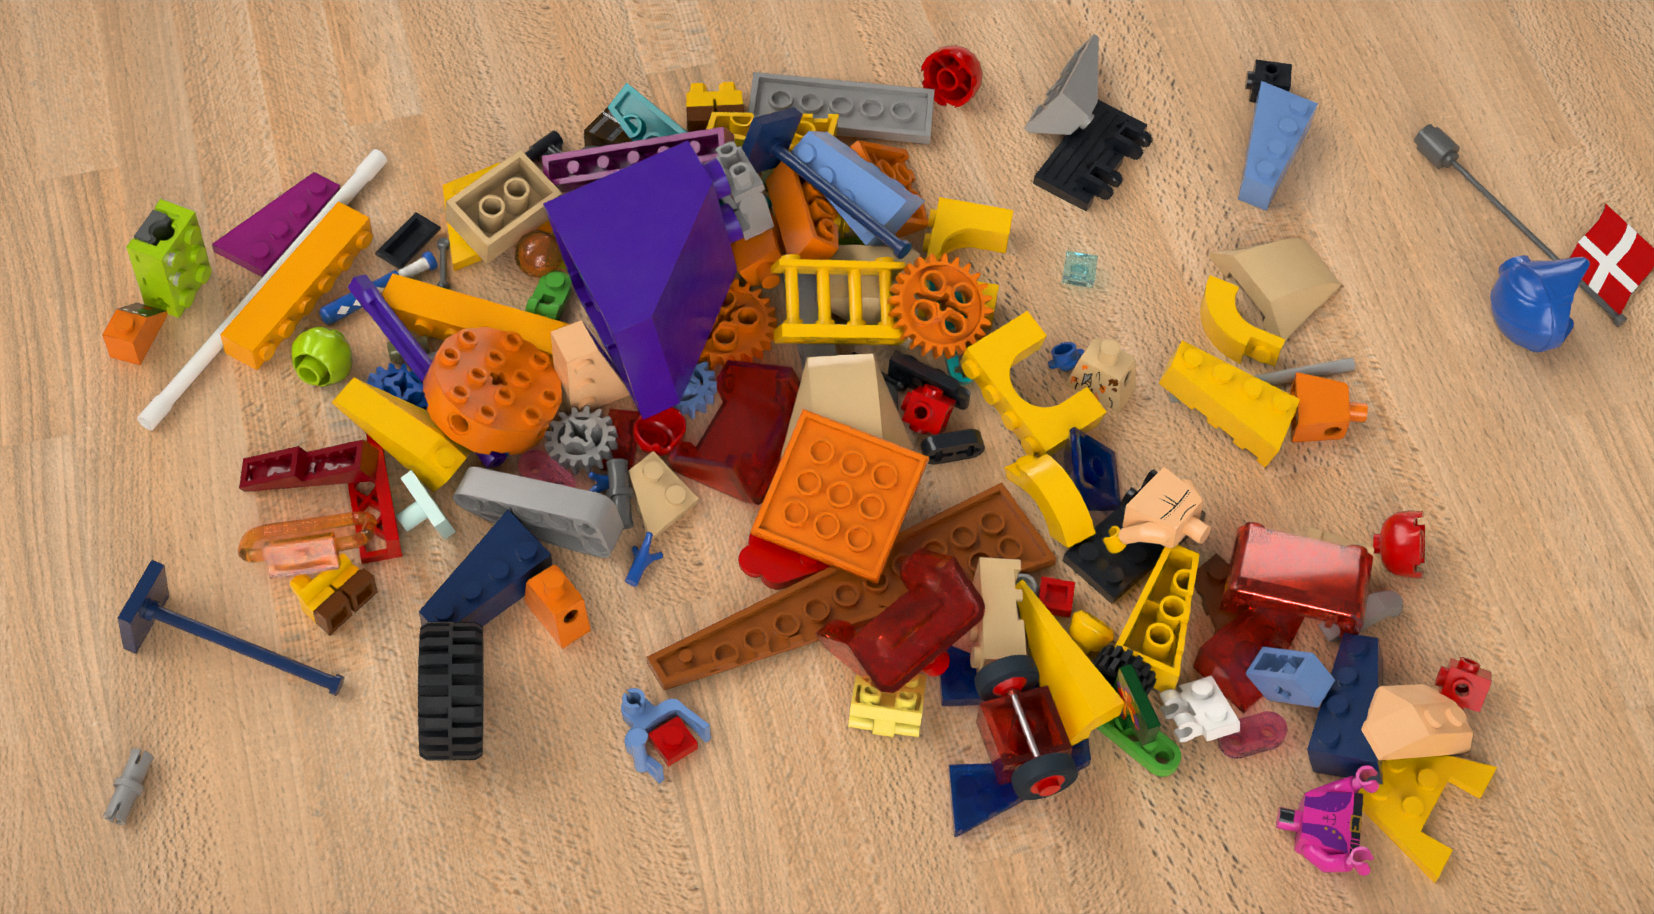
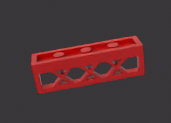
M366 434V442L379 451L376 479L372 481L375 487L366 496L356 490L359 483H347L361 564L403 557L383 447L368 434ZM369 506L380 512V516L372 525L360 517ZM362 528H364L365 530H367V532H366L365 534H363V529H362ZM373 535H376L385 540L387 548L366 552L365 545Z

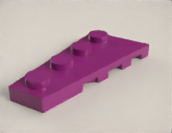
M313 172L212 243L213 251L263 277L340 190V185Z

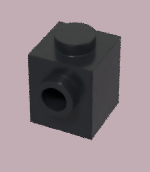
M1256 59L1253 71H1247L1245 89H1250L1249 102H1256L1261 81L1289 92L1291 88L1292 64Z

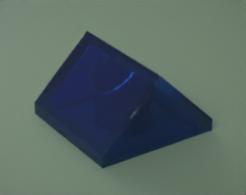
M1076 427L1069 429L1064 450L1065 472L1078 489L1088 511H1115L1121 503L1115 451Z

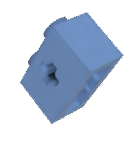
M1270 647L1261 648L1245 673L1269 701L1317 708L1335 682L1333 676L1314 653Z

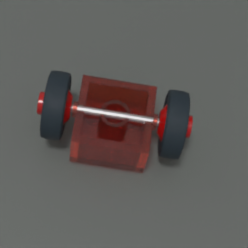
M1011 655L991 662L976 674L974 678L975 687L980 698L985 701L979 705L976 724L999 785L1012 782L1014 791L1020 799L1037 800L1057 794L1072 785L1078 777V771L1073 758L1070 756L1072 746L1048 685L1032 689L1040 678L1035 661L1028 655Z

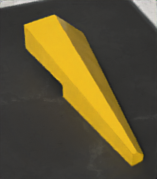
M1021 580L1015 585V589H1022L1023 592L1022 602H1017L1020 612L1019 618L1024 620L1028 649L1039 671L1040 678L1038 683L1041 692L1045 696L1050 723H1053L1057 737V747L1062 752L1088 738L1093 729L1120 716L1125 702L1025 581Z

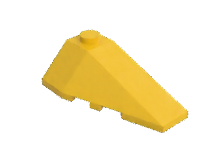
M355 377L351 379L331 402L409 471L412 470L419 480L433 492L452 477L471 452L468 448L452 441L432 421L427 410Z

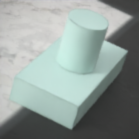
M411 470L402 476L401 480L416 500L396 515L404 529L409 532L428 518L444 539L456 532L414 472Z

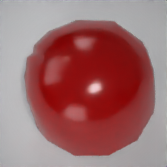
M674 407L644 420L640 415L633 427L634 440L642 451L647 454L654 451L658 456L669 455L684 440L686 419L680 410Z

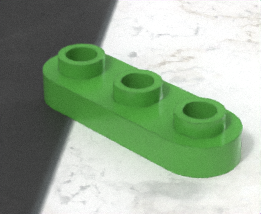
M1117 717L1096 728L1152 774L1166 777L1172 775L1178 769L1181 761L1180 748L1160 730L1155 742L1143 745L1140 739L1136 742L1129 739V735L1137 737L1138 735L1132 728L1123 730ZM1162 757L1167 763L1161 764L1157 762L1156 758Z

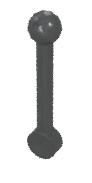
M443 237L437 240V248L440 250V281L437 286L449 289L450 284L447 282V250L450 248V242L447 238Z

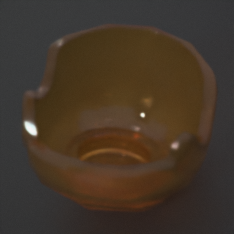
M542 230L530 231L523 235L515 246L516 264L528 277L541 278L554 272L561 265L562 255L556 238L549 232Z

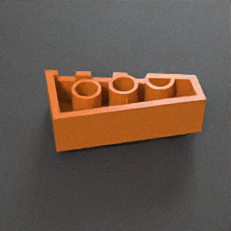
M781 161L765 182L787 255H800V259L829 260L839 249L838 225L834 223L838 216L837 210L821 192Z

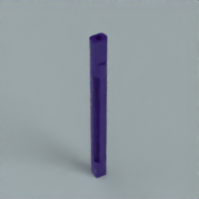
M366 274L354 276L347 288L363 309L369 313L423 383L432 360L388 305ZM492 451L490 455L475 452L487 469L500 466L507 458L505 453Z

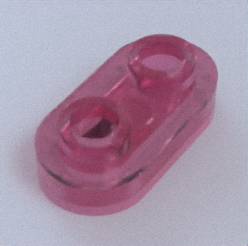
M530 450L519 458V476L576 488L573 475L545 452ZM533 469L540 470L539 473H531L530 471Z
M1265 711L1240 718V732L1217 739V743L1224 755L1234 759L1244 758L1279 747L1286 737L1288 731L1287 723L1282 716L1275 712ZM1268 730L1273 736H1265L1262 731ZM1229 740H1237L1240 746L1231 744Z

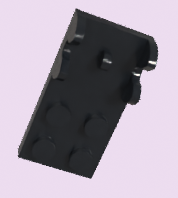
M1155 469L1148 473L1138 491L1133 487L1127 491L1120 506L1094 528L1096 534L1075 544L1063 556L1062 561L1111 604L1117 601L1155 567L1165 547L1161 544L1137 542L1127 544L1118 553H1110L1103 542L1105 537H1110L1109 529L1112 526H1118L1120 530L1124 528L1122 526L1126 505L1158 473ZM1202 510L1200 520L1204 522L1206 513ZM1185 536L1178 545L1182 544L1188 536Z

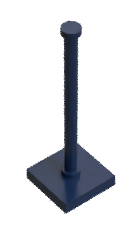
M793 107L753 118L742 145V150L756 173L776 168L782 161L894 251V256L898 259H903L909 253L912 247L910 242L906 239H899L789 151L803 115L799 110Z
M154 560L150 561L117 618L123 649L137 654L154 622L158 620L329 689V694L334 696L339 694L344 683L345 676L336 674V676L330 675L164 608L169 598L165 565Z

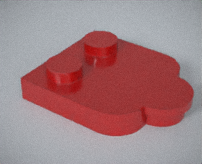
M751 533L748 539V546L741 550L738 557L739 567L746 575L754 578L760 577L764 585L775 590L790 587L830 567L828 564L751 535Z

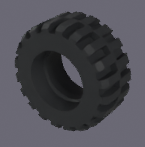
M427 622L420 627L418 742L419 755L427 761L476 760L483 756L484 640L483 626L477 622Z

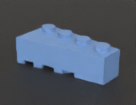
M1261 81L1253 111L1238 200L1267 211L1311 127L1318 103Z
M808 131L791 151L792 154L894 235L925 202L918 195H913L906 190L905 186L897 180L891 179L882 173L880 168L873 163H869L858 156L857 152L829 132ZM828 199L866 246L885 245V243Z

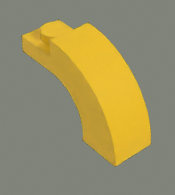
M1209 275L1200 306L1201 323L1208 339L1221 353L1241 364L1244 356L1247 355L1260 363H1266L1275 367L1286 339L1246 322L1238 313L1235 305L1239 286Z
M1045 454L1038 458L1035 455H1026L1004 467L1007 479L1026 491L1036 502L1044 516L1049 535L1069 548L1096 534L1091 516L1078 489L1065 470L1051 456Z

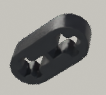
M976 429L929 436L920 444L922 454L929 457L928 464L931 465L975 458L985 450L981 432Z

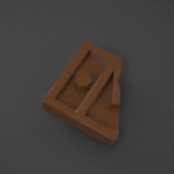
M1217 553L1197 569L1194 587L1202 598V607L1206 616L1209 615L1215 628L1214 636L1217 641L1221 642L1264 605L1266 597Z

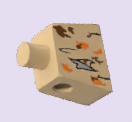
M1094 338L1077 362L1066 385L1077 391L1088 387L1100 403L1120 413L1136 389V360L1132 355L1120 350V345L1117 341L1113 339L1103 341L1099 338Z

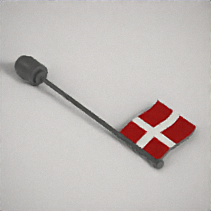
M1429 124L1418 132L1414 138L1417 150L1437 169L1453 166L1552 261L1560 260L1457 162L1460 147L1442 129ZM1605 204L1599 220L1577 243L1570 258L1584 257L1590 261V266L1581 279L1579 286L1614 319L1613 323L1620 327L1627 320L1621 313L1631 294L1654 268V248Z

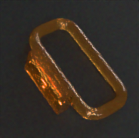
M357 511L260 525L250 529L241 537L237 548L238 556L245 562H266L270 579L337 570L341 566L339 551L355 549L370 542L375 535L377 520L369 512ZM363 525L362 530L354 535L335 538L334 532L266 541L263 548L252 549L255 542L265 538Z

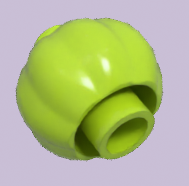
M314 327L302 332L293 342L291 350L292 364L299 378L305 383L325 387L344 380L350 373L353 361L352 350L344 335L338 330Z

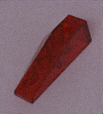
M1283 584L1222 627L1198 650L1193 668L1204 678L1212 675L1223 695L1244 714L1263 697L1262 693L1245 674L1262 647L1289 650L1311 605L1287 584Z

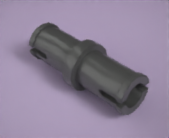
M612 459L606 462L609 480V490L606 491V496L614 502L624 524L623 530L633 527L630 501L633 498V489L629 488L628 460Z

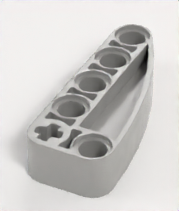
M469 467L453 495V500L457 505L488 521L496 523L509 510L537 540L600 558H607L611 555L624 528L614 502L603 494L480 467Z

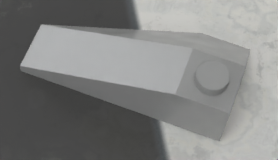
M1093 34L1075 51L1060 73L1061 77L1046 93L1048 97L1043 103L1044 107L1040 104L1032 113L1024 128L1029 133L1071 135L1078 127L1084 129L1093 120L1095 115L1092 111L1098 102L1099 37Z

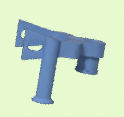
M631 688L627 690L629 696L626 693L623 694L621 705L623 720L631 727L625 736V748L633 757L636 771L640 773L647 771L660 784L664 780L663 766L647 754L645 742L648 739V734L662 722L679 716L707 743L711 739L710 725L677 699L665 700L655 707L645 698L642 690Z

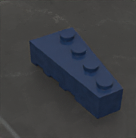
M507 510L419 610L421 626L427 622H477L482 626L486 625L525 596L526 582L552 566L551 554Z
M1344 633L1331 672L1335 682L1322 701L1307 752L1313 772L1343 778L1349 776L1356 778L1358 769L1369 765L1378 774L1369 777L1366 782L1376 780L1378 784L1383 785L1382 760H1378L1361 730L1364 721L1367 720L1368 710L1376 689L1383 686V657L1379 639Z

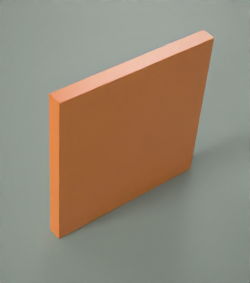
M803 409L750 533L761 539L878 584L927 467L929 457Z

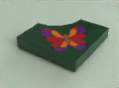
M1131 664L1120 667L1113 689L1125 703L1120 716L1117 718L1123 730L1132 728L1143 745L1155 742L1161 726L1160 721L1134 667Z

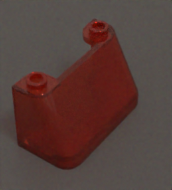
M727 360L716 378L717 391L723 401L722 405L697 446L695 447L691 442L681 441L673 448L667 460L677 474L744 503L759 505L763 503L782 459L780 457L800 386V380L792 367Z
M1247 522L1236 530L1219 610L1236 614L1239 605L1249 604V611L1255 612L1256 607L1259 606L1325 621L1324 627L1329 629L1335 624L1340 628L1339 637H1343L1344 633L1359 635L1366 614L1373 556L1368 553L1367 548L1360 545H1338L1266 529L1265 526L1256 522Z
M918 548L904 560L900 568V578L908 590L905 594L858 632L849 622L834 619L818 630L815 635L825 649L874 689L884 693L898 691L976 626L984 616L985 603L955 556Z

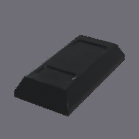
M415 212L379 248L375 255L400 270L439 232L441 227Z

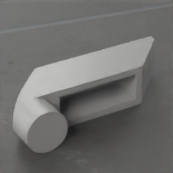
M1394 591L1375 592L1323 621L1318 626L1329 642L1340 641L1344 633L1358 634L1388 616L1396 617L1400 615L1403 611V599Z

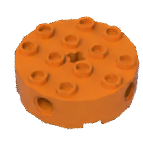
M489 327L462 329L446 338L436 353L423 380V393H425V398L429 404L427 411L432 421L452 441L473 452L490 455L492 451L499 453L508 452L509 456L523 454L539 444L562 403L561 380L549 356L536 348L532 343L524 340L516 332H507Z

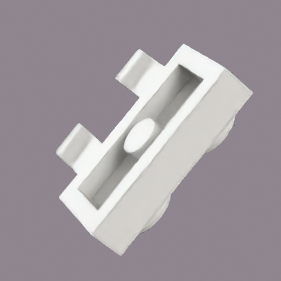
M1212 675L1179 685V692L1169 689L1160 693V698L1164 703L1161 706V711L1166 719L1173 718L1178 728L1174 730V733L1179 742H1187L1200 735H1203L1206 741H1211L1240 732V721Z

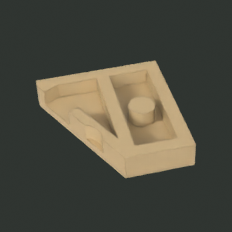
M654 451L628 471L629 484L636 497V507L638 513L641 514L645 526V536L647 532L653 533L652 540L694 507L699 500Z

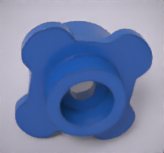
M1072 342L1058 344L1051 350L1053 360L1048 362V366L1050 369L1059 367L1062 371L1072 370L1083 355L1084 350L1077 349L1076 345Z

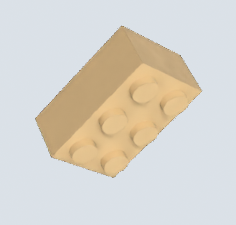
M520 149L447 200L446 221L481 259L488 264L548 221L543 203L561 196L562 193Z

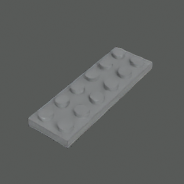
M753 72L748 113H753L754 117L795 107L802 114H813V118H828V114H839L837 135L930 144L935 89Z

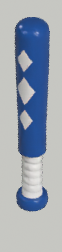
M427 251L422 254L421 259L399 271L394 270L372 282L382 294L392 273L411 278L424 270L429 269L431 271L436 269L438 264L434 255ZM350 292L321 307L319 315L325 324L331 325L359 310L362 306Z

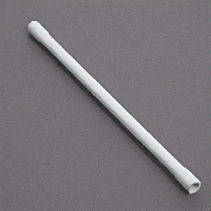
M373 149L357 167L356 172L188 363L139 414L137 420L144 428L151 431L154 430L168 414L172 405L223 348L220 334L339 201L347 206L367 182H370L383 168L388 160L381 151Z

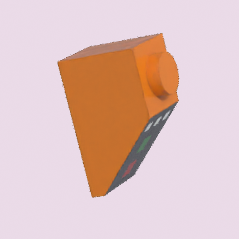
M140 303L116 309L102 334L109 356L141 365L168 316L167 311Z

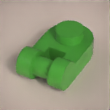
M556 270L545 273L540 278L532 297L529 298L525 311L559 321L571 296L572 286L570 277L566 273Z

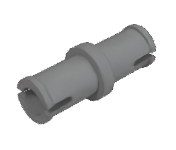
M134 748L131 750L121 777H117L113 784L116 789L106 812L103 814L106 820L113 823L116 816V819H118L116 824H126L136 796H141L143 792L142 782L154 759V756L144 751L141 757L139 755L141 749Z

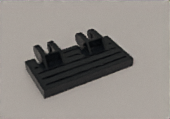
M1098 100L1092 111L1095 115L1093 120L1084 129L1078 127L1071 135H1066L1036 173L1033 181L1034 185L1084 211H1087L1092 205L1094 196L1108 200L1114 194L1111 186L1117 188L1121 185L1123 177L1117 170L1122 165L1124 156L1134 160L1140 159L1144 153L1142 147H1149L1153 141L1152 135L1146 131L1148 124Z

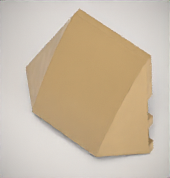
M1285 239L1257 246L1210 252L1209 255L1226 278L1233 276L1264 314L1263 325L1271 334L1286 339L1285 343L1288 337L1297 328L1299 329L1305 320L1314 311H1317L1341 286V283L1305 239Z
M839 245V249L829 260L875 261L879 257H892L894 262H905L906 266L908 263L914 265V261L920 257V253L911 248L903 259H898L894 256V251L888 246ZM829 274L831 312L850 321L848 275ZM861 275L863 320L866 321V325H878V322H881L879 276ZM892 276V285L898 283L895 279L896 276ZM816 279V304L818 305V301H817V279ZM915 309L916 317L918 315L919 309ZM910 338L901 345L896 347L905 352L908 348Z
M874 354L807 357L780 458H782L803 409L912 451L914 450Z

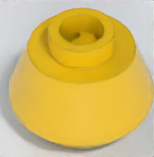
M1084 610L1073 614L1069 635L1085 654L1088 655L1090 650L1098 652L1114 640V630L1094 615Z

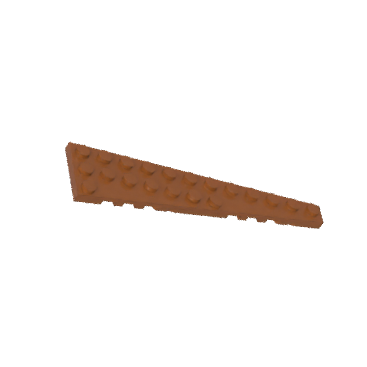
M1001 482L899 532L878 584L830 566L647 656V664L663 691L970 593L980 557L1021 560V571L1018 574H1030L1055 566L1057 558Z

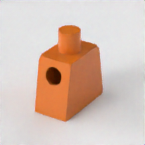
M772 214L774 228L746 241L743 237V239L731 243L737 266L736 270L753 287L762 284L763 288L772 289L780 283L778 273H771V266L778 259H781V256L787 255L781 238L778 222Z
M1296 372L1290 388V394L1299 398L1300 401L1291 421L1292 442L1340 440L1345 437L1350 421L1366 422L1368 414L1367 403L1349 402V386L1345 382Z
M557 565L550 566L526 582L524 598L526 605L561 649L591 631L582 595ZM566 616L567 619H571V620H569V621H564V617Z

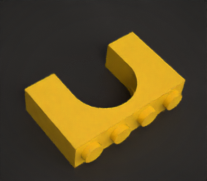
M939 197L937 209L931 208L928 227L933 229L932 234L925 233L922 251L927 252V257L933 253L937 261L944 253L948 254L960 248H977L1006 254L1014 210ZM925 280L924 283H925V286H926L927 289H928L927 281ZM976 281V282L978 283V285H979V284L986 283V282ZM987 283L988 287L982 293L983 295L992 296V299L985 306L993 309V313L984 318L991 322V325L987 327L991 329L999 285ZM962 294L963 303L965 304V297ZM919 309L917 316L926 317L925 313Z
M1026 311L969 346L963 354L960 363L965 375L969 379L974 380L981 389L985 401L993 405L999 412L1005 427L1013 431L1019 438L1025 453L1039 458L1045 454L1052 456L1098 426L1107 411L1088 387L1059 405L1052 407L1034 406L1024 401L1016 393L1010 380V368L1038 351L1047 337L1031 314Z

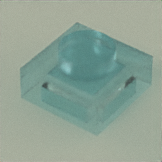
M1067 251L1062 283L1093 288L1098 256Z

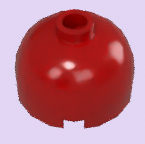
M958 45L943 46L926 57L921 66V72L924 70L923 76L925 79L922 81L923 88L935 89L934 101L944 107L947 106V103L955 106L954 108L961 107L976 95L982 85L983 71L981 63L976 55L965 47Z
M1408 510L1397 512L1383 522L1380 534H1374V554H1380L1383 566L1388 572L1398 577L1423 578L1424 571H1417V566L1420 563H1425V525H1418V518L1424 517L1423 511Z

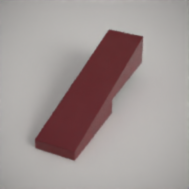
M362 439L308 452L300 446L243 458L239 489L243 492L372 482L376 479L379 451Z

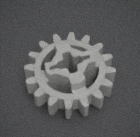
M585 406L583 412L579 413L576 407H572V414L569 416L563 412L559 413L561 421H551L552 431L545 432L547 442L544 445L553 465L559 464L562 472L571 467L573 475H577L582 468L589 474L591 466L596 465L602 469L603 459H613L611 450L618 448L616 441L618 434L610 416L604 417L601 409L596 410L592 414L589 406Z

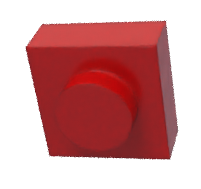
M1042 576L1038 598L1052 615L1070 618L1075 582Z
M679 716L648 734L650 743L668 767L698 749V742Z

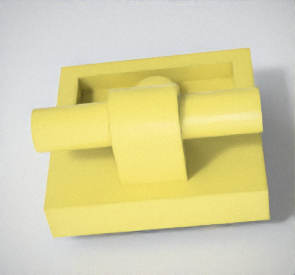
M857 665L848 727L871 730L874 735L893 737L894 734L919 737L927 675L918 674L911 670L884 669L877 665Z

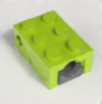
M160 199L155 206V210L151 211L134 235V239H131L126 248L144 305L165 310L169 315L179 318L184 310L192 305L195 294L201 285L209 280L212 268L209 263L196 212Z

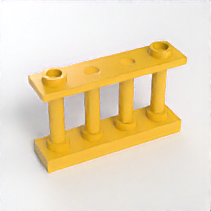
M796 254L781 256V259H778L771 266V273H785L787 320H784L773 331L774 343L901 345L909 337L901 341L899 338L904 332L903 329L892 328L897 321H894V317L888 316V313L893 310V305L888 304L887 300L893 296V293L889 290L892 286V276H896L904 270L905 262H894L892 257H879L875 261L800 259V255ZM798 274H816L818 320L815 321V324H803V320L800 319ZM829 274L848 275L850 321L847 322V325L835 324V321L831 320ZM861 275L879 276L881 322H878V325H866V321L863 320Z

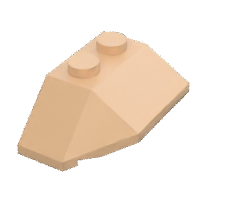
M1424 684L1380 686L1374 693L1368 710L1367 720L1364 721L1361 729L1378 760L1466 754L1471 748L1473 731L1467 722L1466 714L1456 702Z

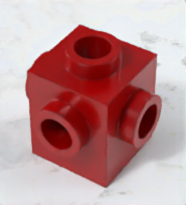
M925 384L924 387L919 386L912 393L907 392L901 405V410L905 411L901 421L910 424L909 428L920 434L927 435L928 432L934 435L941 434L946 430L956 400L942 395L943 390L928 384Z
M1460 657V660L1450 658L1447 667H1440L1434 685L1439 687L1440 694L1455 701L1462 710L1465 707L1480 713L1492 683V674L1490 671L1480 668L1481 665L1472 659Z

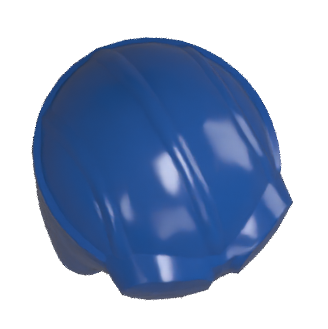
M1522 255L1512 257L1501 264L1498 269L1499 277L1490 293V301L1494 321L1503 335L1515 344L1536 353L1560 347L1574 327V321L1569 317L1571 305L1578 285L1590 266V261L1584 257L1554 261H1532L1528 256Z

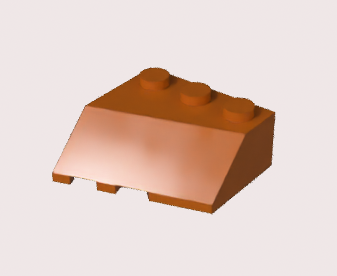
M860 140L849 146L865 161L873 163L889 178L897 180L913 195L921 197L911 184L916 180L914 172L911 169L908 170L905 161L909 158L907 149ZM923 204L896 232L895 235L898 238L928 227V218Z

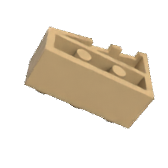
M980 557L970 594L964 596L963 615L969 618L966 636L967 641L972 642L973 645L970 664L972 668H976L977 673L983 667L998 659L1011 655H1026L1024 620H1019L1016 602H1022L1023 600L1022 589H1015L1017 576L1021 571V560Z

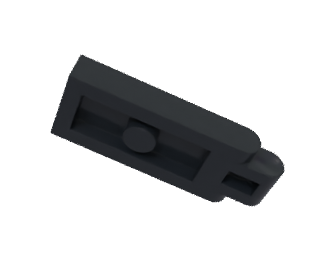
M895 350L890 357L889 376L896 380H905L908 388L912 390L919 386L924 387L925 384L938 387L943 390L942 395L956 400L954 407L960 410L968 408L971 393L968 389L960 386L958 380L948 376L940 369H934L919 362L912 355H905Z

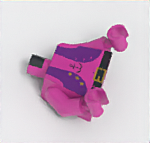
M1365 765L1358 769L1356 778L1349 776L1311 789L1309 792L1304 793L1298 810L1279 807L1276 828L1296 832L1294 850L1302 854L1304 858L1324 873L1350 872L1355 868L1359 875H1368L1371 869L1366 862L1362 861H1371L1374 857L1367 847L1360 846L1363 794L1359 793V790L1363 788L1369 793L1376 792L1379 789L1378 782L1376 780L1366 782V780L1371 776H1376L1378 772L1372 766Z

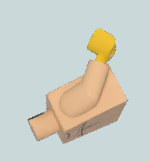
M1163 467L1126 505L1122 526L1124 528L1120 530L1118 526H1112L1109 529L1110 537H1105L1103 542L1110 553H1118L1127 544L1137 542L1161 544L1168 548H1174L1185 536L1202 544L1208 537L1211 526L1200 520L1204 501L1193 481L1190 479H1179L1167 468Z

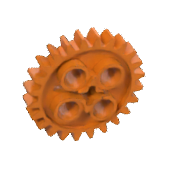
M933 253L926 258V262L920 256L914 261V265L908 263L903 268L905 273L900 272L895 277L898 283H894L889 289L895 296H891L887 303L896 306V308L891 310L888 316L898 318V321L892 328L903 329L904 332L899 338L901 341L908 337L912 340L909 349L912 350L917 345L922 346L921 356H925L930 350L933 352L934 359H938L943 351L947 359H951L955 355V351L961 356L965 353L966 347L977 342L976 339L981 340L985 337L986 334L982 329H986L991 325V322L984 317L993 313V309L985 306L992 299V296L983 295L982 293L988 287V284L978 285L976 281L981 273L969 274L970 263L966 264L963 268L959 267V257L948 263L946 253L938 261ZM925 280H930L934 283L936 287L935 292L927 289L924 283ZM955 292L963 294L966 301L965 304L957 301L954 295ZM915 309H920L925 313L926 321H921L916 317ZM945 321H950L954 324L956 333H951L946 329Z
M736 278L733 281L722 304L727 306L721 307L700 355L698 364L705 361L709 362L711 371L719 364L722 365L724 372H727L729 365L733 364L739 371L741 362L744 361L749 366H753V356L762 360L763 351L771 350V341L774 340L773 331L777 328V318H775V307H770V298L761 299V289L751 292V283L748 282L743 287H740L739 279Z

